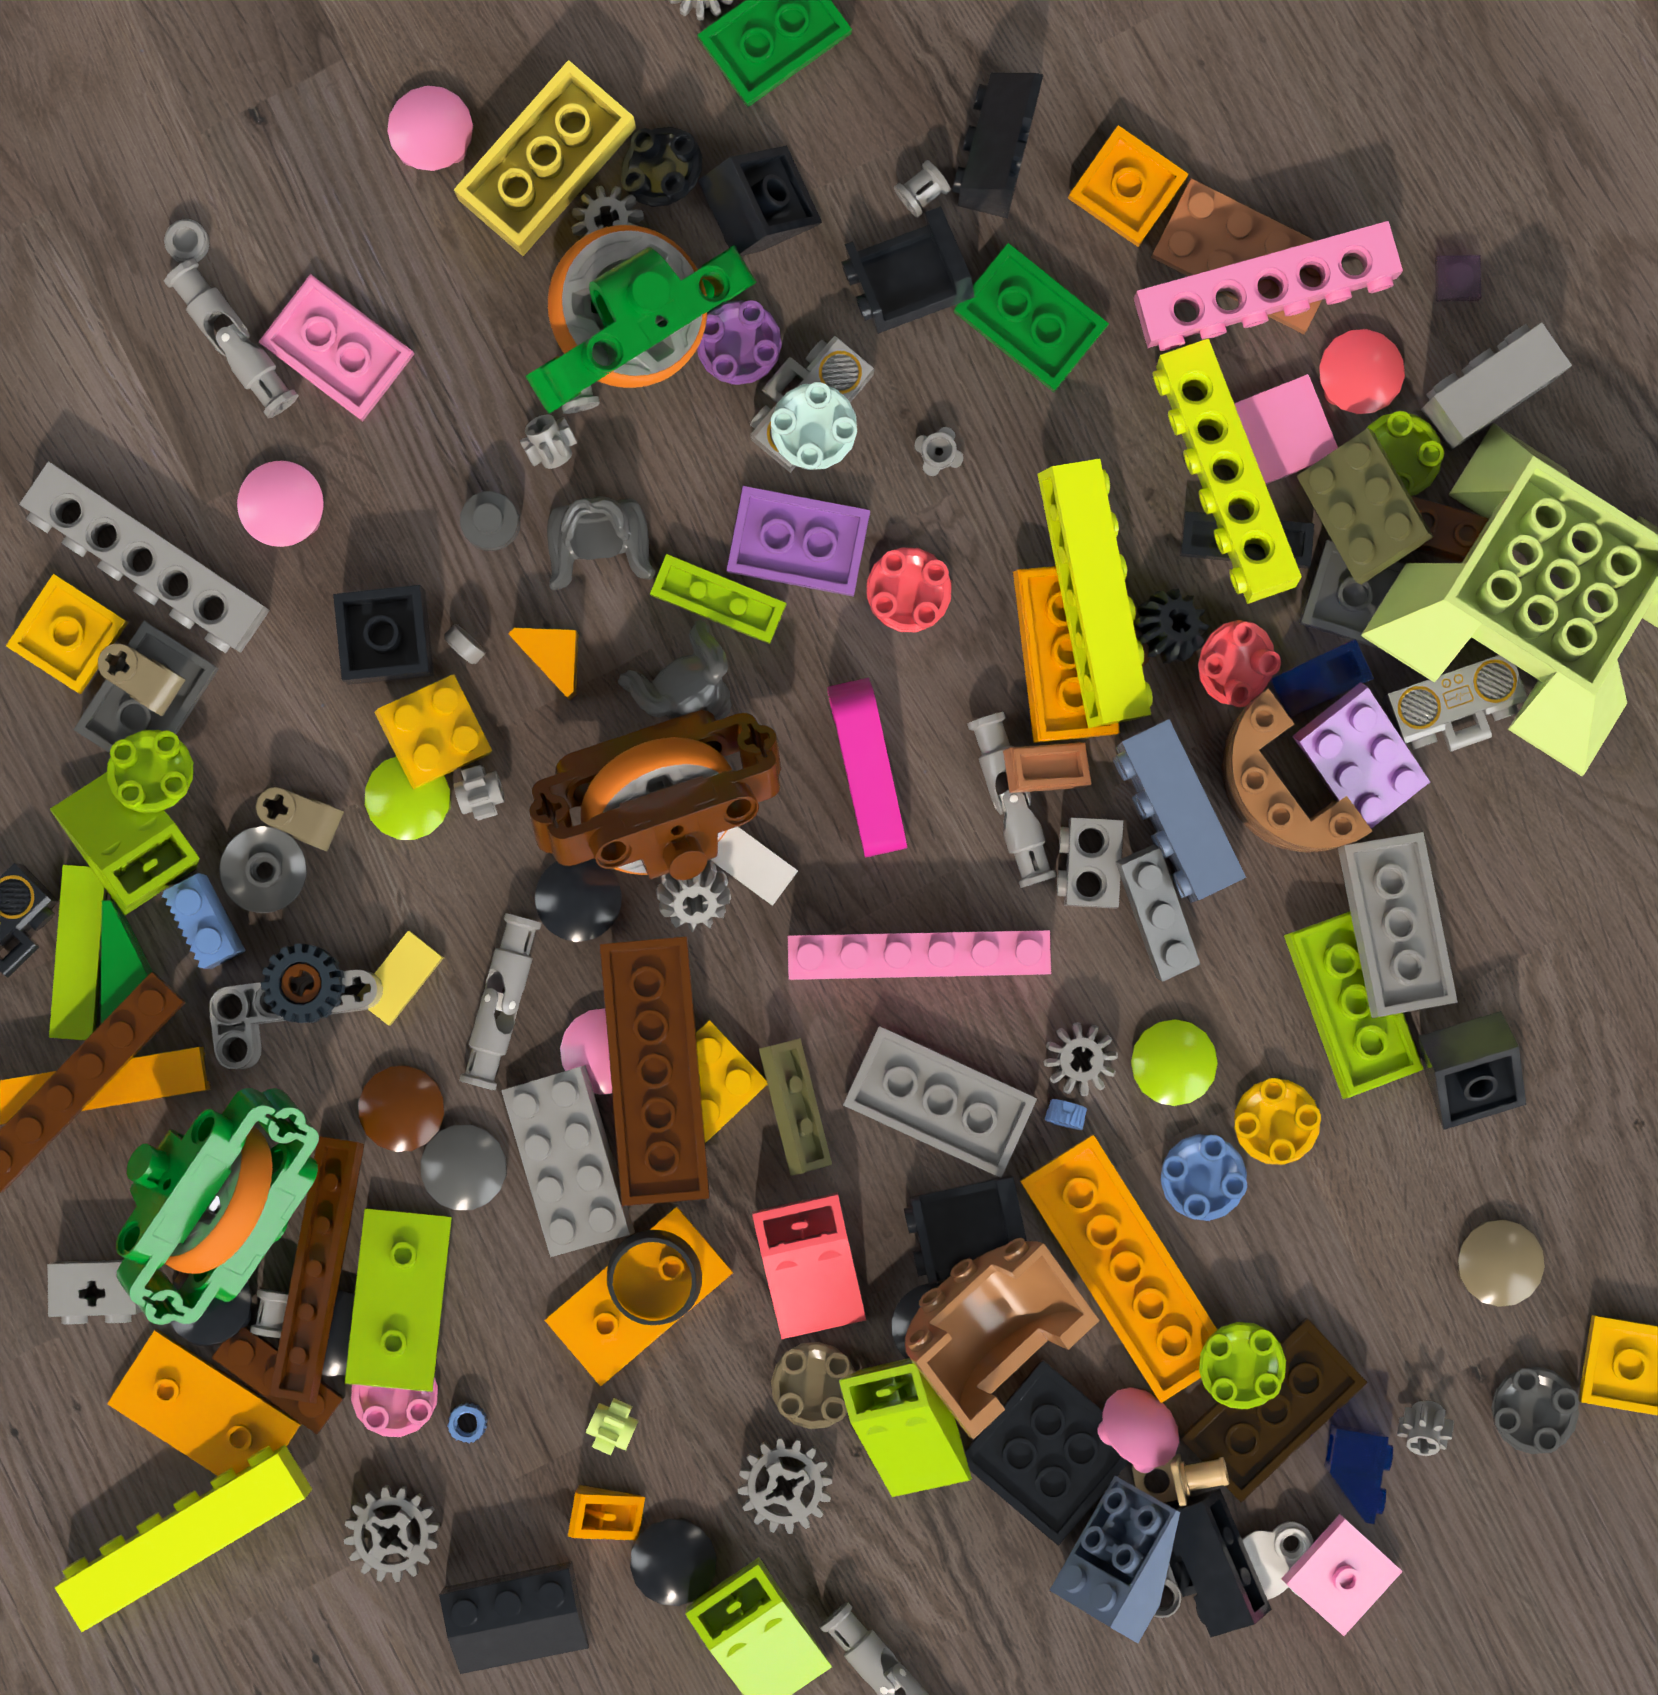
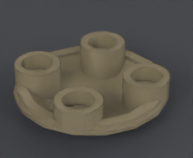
M1507 1220L1485 1221L1473 1229L1462 1243L1458 1257V1277L1464 1283L1468 1292L1483 1303L1497 1307L1516 1305L1530 1297L1541 1282L1545 1268L1543 1250L1535 1235L1521 1224Z
M821 1342L802 1343L787 1351L776 1364L771 1380L773 1400L780 1414L794 1425L808 1429L827 1428L842 1420L848 1413L839 1380L854 1373L855 1370L848 1357L836 1347Z

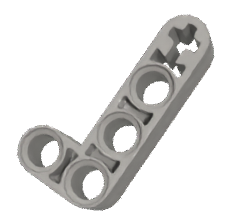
M343 971L345 978H342V985H345V988L358 987L360 984L359 979H361L362 983L370 984L371 990L364 994V1001H361L359 996L340 995L339 999L342 1000L343 1005L339 1004L331 1012L332 1014L368 1010L379 1003L383 995L381 980L370 971ZM312 975L292 979L291 986L293 991L297 995L303 996L305 990H311L314 986ZM261 982L221 988L213 994L210 1000L209 1011L214 1052L219 1063L228 1069L245 1070L253 1067L258 1062L262 1049L259 1024L286 1021L283 1017L272 1013L268 1009L263 998L266 994L265 990H261ZM237 995L242 1002V1011L236 1018L231 1019L225 1014L224 1003L228 997ZM236 1038L243 1039L248 1048L245 1058L240 1062L234 1061L229 1054V1046Z

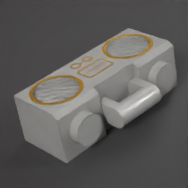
M834 336L828 344L820 340L806 357V360L810 363L806 369L789 357L761 390L777 404L783 398L781 394L795 376H798L802 380L799 386L821 382L836 388L851 403L874 376V368L839 338ZM765 405L750 423V426L755 429L750 434L751 440L791 473L796 465L791 464L779 453L772 439L771 417L776 405L772 409Z
M1500 655L1440 675L1435 682L1426 680L1382 697L1390 722L1405 744L1410 742L1413 750L1437 742L1435 733L1442 731L1450 752L1491 738L1492 734L1486 716L1492 714L1494 721H1498L1518 714L1517 705L1525 702L1527 699L1516 665ZM1473 715L1476 725L1454 732L1451 722Z

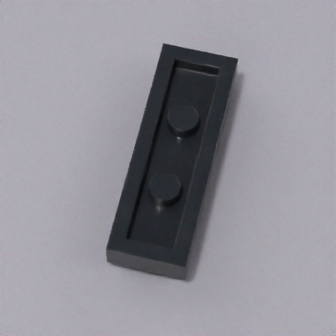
M1185 511L1180 556L1231 561L1228 553L1222 554L1217 546L1214 530L1218 529L1212 513L1207 515L1202 512ZM1231 515L1233 518L1237 520H1247L1250 518ZM1280 520L1298 568L1309 569L1311 567L1315 524ZM1257 544L1244 546L1245 554L1250 559L1262 560L1266 558L1265 551L1261 546Z

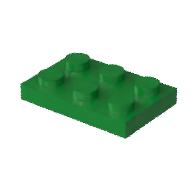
M745 0L697 34V38L748 108L851 35L852 29L831 0Z
M1009 243L973 285L975 297L959 303L954 309V313L1053 393L1109 325L1108 322Z

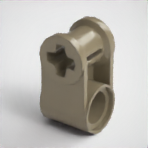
M111 644L105 647L98 658V668L104 678L129 693L131 698L160 716L164 715L186 680L158 661L151 660L137 650L123 644ZM127 654L125 662L130 666L129 670L126 673L118 671L114 674L116 666L111 663L112 659L115 656L123 658Z
M277 787L269 788L262 792L256 803L257 815L261 821L291 834V837L324 851H328L344 814V811L310 797L305 798ZM280 795L284 797L283 805L288 807V812L286 815L278 814L274 820L271 818L273 811L267 805L269 800L277 801Z

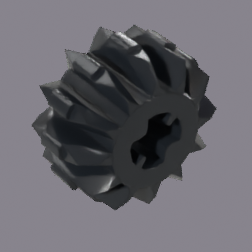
M1179 588L1171 589L1166 593L1164 591H1157L1150 596L1148 601L1140 604L1137 609L1140 618L1136 619L1133 625L1134 628L1142 631L1143 635L1138 638L1141 644L1147 643L1149 646L1147 657H1155L1160 654L1163 664L1171 663L1176 659L1183 662L1192 657L1195 651L1202 648L1205 641L1201 635L1206 633L1210 626L1199 619L1206 609H1195L1192 606L1194 595H1187L1182 598Z

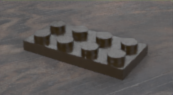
M1307 1318L1303 1319L1279 1342L1286 1359V1368L1281 1390L1276 1397L1269 1399L1263 1405L1250 1409L1230 1408L1216 1402L1180 1436L1202 1462L1224 1457L1229 1478V1485H1226V1487L1241 1503L1368 1383Z

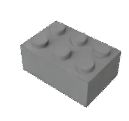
M1540 323L1531 330L1527 324L1519 327L1497 345V348L1500 350L1498 353L1494 354L1491 348L1487 349L1461 370L1464 376L1458 378L1455 373H1452L1426 394L1429 401L1421 411L1449 451H1452L1549 385L1572 366L1543 323Z

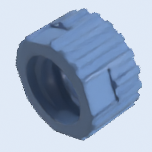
M1052 1099L1047 1109L1045 1121L1066 1128L1083 1130L1087 1108L1071 1102Z
M465 1403L460 1404L450 1413L451 1416L448 1418L449 1423L447 1425L449 1433H451V1436L456 1441L460 1440L470 1443L475 1442L485 1433L488 1419L486 1418V1413H484L479 1405ZM471 1413L476 1417L477 1427L473 1432L468 1433L460 1429L458 1418L462 1414Z

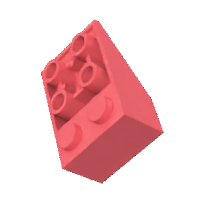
M838 1192L753 1211L752 1216L781 1339L866 1321Z

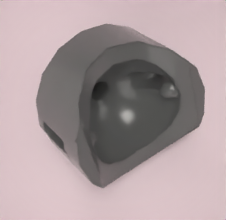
M483 491L473 495L464 504L460 513V526L466 539L475 548L483 551H497L507 547L516 539L520 531V517L514 504L505 495L495 491Z

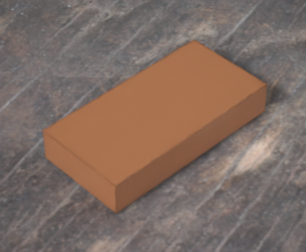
M1085 742L1010 747L1003 750L1009 793L1085 788L1092 785Z

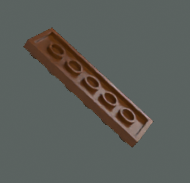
M688 937L600 944L622 1206L709 1199L710 1190Z

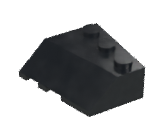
M991 73L988 85L979 84L973 109L981 111L977 127L972 125L968 127L963 146L964 151L970 152L966 168L958 166L952 192L960 193L959 207L1008 219L1040 93L1043 74Z

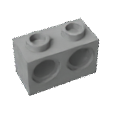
M1070 818L1068 820V827H1060L1059 853H1067L1066 870H1058L1057 896H1064V906L1115 909L1119 907L1120 874L1116 861L1120 860L1122 856L1123 820ZM1092 829L1100 834L1102 846L1097 853H1086L1080 848L1078 839L1082 831ZM1084 872L1094 874L1100 882L1099 891L1093 897H1085L1077 890V878Z

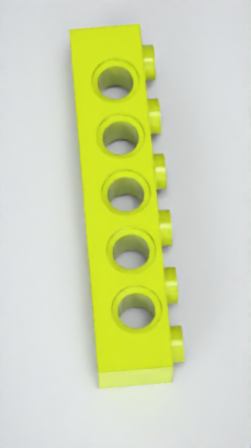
M1209 338L1160 355L1156 366L1157 370L1153 371V379L1160 396L1167 395L1172 410L1168 411V417L1175 435L1182 434L1187 449L1183 451L1186 466L1191 475L1197 473L1203 489L1199 490L1202 507L1207 515L1212 513L1215 517L1218 529L1214 530L1215 540L1222 554L1228 553L1233 565V569L1229 570V574L1236 593H1243L1247 604L1295 588L1302 576ZM1188 386H1195L1203 392L1204 398L1200 401H1191L1184 396L1182 390ZM1204 425L1212 426L1218 431L1220 438L1214 441L1205 440L1199 435L1198 428ZM1217 465H1227L1234 471L1235 478L1228 481L1221 480L1214 474L1213 468ZM1234 504H1241L1249 510L1250 518L1247 520H1237L1231 516L1228 507ZM1248 544L1261 546L1265 551L1266 558L1262 560L1250 559L1245 554L1244 546Z

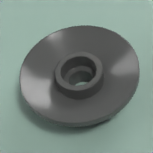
M253 827L236 835L226 846L220 861V880L226 894L241 908L256 913H271L285 908L300 894L307 875L306 859L299 844L286 832L273 827ZM264 862H269L273 867V873L267 879L261 878L258 874V868Z

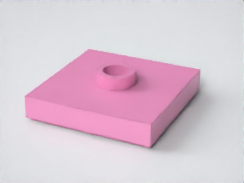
M1339 1514L1281 1579L1345 1636L1402 1573V1570Z

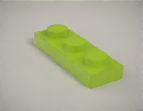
M668 554L664 558L650 592V595L768 644H771L787 605L783 601Z

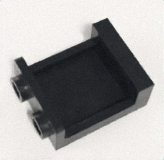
M941 206L925 212L927 225L860 251L856 250L853 241L844 244L848 259L841 261L846 279L850 286L858 285L861 295L856 296V301L864 321L872 319L878 334L975 297L970 272Z
M1012 1175L910 1197L912 1207L904 1208L909 1234L918 1233L921 1247L920 1250L913 1251L918 1277L927 1275L929 1285L948 1279L951 1276L950 1273L953 1267L965 1259H972L973 1261L987 1252L1007 1245L1017 1238H1023L1027 1241Z

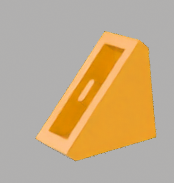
M514 628L508 633L569 700L576 696L579 637L576 630Z
M579 1485L574 1496L568 1537L637 1540L645 1497Z

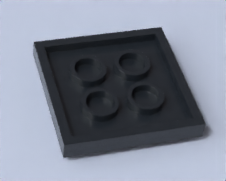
M1041 1359L1003 1404L1005 1410L971 1442L964 1452L969 1470L1059 1546L1109 1487L1114 1476H1118L1129 1461L1122 1458L1112 1445H1107L1100 1439L1097 1428L1103 1421V1410Z

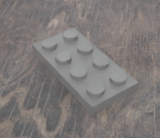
M1420 832L1338 847L1371 1017L1377 1018L1457 1003L1424 833Z
M879 1026L843 1106L1001 1178L1037 1098Z
M586 1065L501 1090L550 1257L635 1233L628 1207L622 1206L620 1180Z

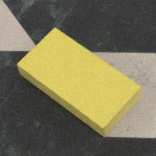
M407 931L374 973L381 980L383 995L379 1003L368 1010L391 1026L444 957L414 933ZM366 984L357 995L361 1001H364V994L370 992V984Z

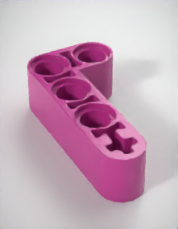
M868 677L828 686L827 692L837 729L864 856L866 858L906 849L907 843L870 679Z

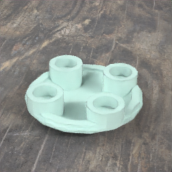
M821 382L802 384L788 391L776 404L771 417L772 439L779 453L791 464L807 470L826 469L840 462L852 449L857 435L856 414L850 401L836 388Z

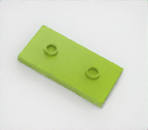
M1350 911L1284 935L1342 1099L1353 1097L1424 1070L1404 1013L1377 1018L1371 1017Z
M364 1209L345 1384L433 1392L452 1217Z

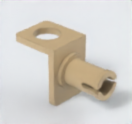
M1176 1454L1164 1466L1154 1468L1165 1471L1170 1479L1168 1489L1162 1493L1149 1491L1144 1483L1146 1473L1137 1471L1132 1465L1136 1488L1161 1502L1178 1500L1179 1506L1187 1505L1191 1491L1229 1485L1224 1457L1186 1465L1184 1461L1182 1462L1181 1455Z

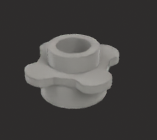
M942 427L937 433H933L928 437L921 435L916 439L914 447L922 455L924 461L923 471L925 474L936 476L944 468H958L962 464L964 457L962 452L957 450L954 441L955 432L951 428ZM941 448L943 454L940 456L936 455L935 449Z

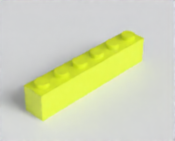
M1100 459L1052 466L1037 475L1088 728L1151 715L1150 707L1153 702L1150 685L1144 680L1142 670L1144 650L1141 642L1136 639L1133 625L1136 616L1133 600L1127 595L1125 585L1127 565L1124 557L1119 554L1116 540L1119 531L1116 515L1110 510L1108 500L1110 491L1109 476L1102 469Z
M286 1445L274 1452L270 1446L263 1448L247 1459L250 1464L249 1467L237 1474L233 1468H230L211 1480L210 1483L213 1487L211 1490L201 1496L198 1495L196 1490L188 1493L173 1503L176 1511L164 1518L161 1517L159 1512L155 1513L136 1526L139 1531L136 1535L125 1541L121 1534L99 1548L102 1553L101 1556L89 1563L85 1557H82L63 1569L62 1572L65 1577L54 1588L81 1632H84L304 1500L312 1491V1487Z

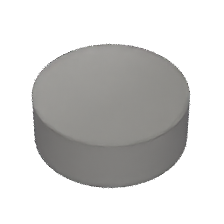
M191 219L175 221L168 227L164 237L167 252L179 263L192 258L199 262L205 257L209 249L210 242L207 232L198 222Z
M454 624L444 634L446 642L471 664H477L486 654L484 648L457 624Z

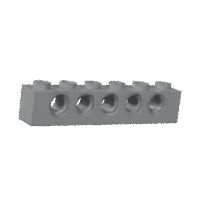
M49 461L19 504L30 511L26 520L47 534L54 527L66 535L61 542L81 557H84L87 551L100 558L101 561L97 566L99 569L117 581L125 575L137 583L133 592L151 604L155 605L158 599H161L173 607L169 616L188 629H191L194 623L207 630L208 634L204 639L224 653H227L230 647L241 653L270 611ZM70 503H79L81 507L80 517L74 523L65 524L62 520L63 509ZM105 527H114L117 532L116 541L110 547L100 548L97 541L99 532ZM140 551H150L153 557L151 566L146 571L136 572L133 567L135 555ZM179 574L186 575L188 578L187 590L180 596H171L168 589L170 580ZM214 598L222 599L224 612L221 617L216 620H207L204 615L206 603Z

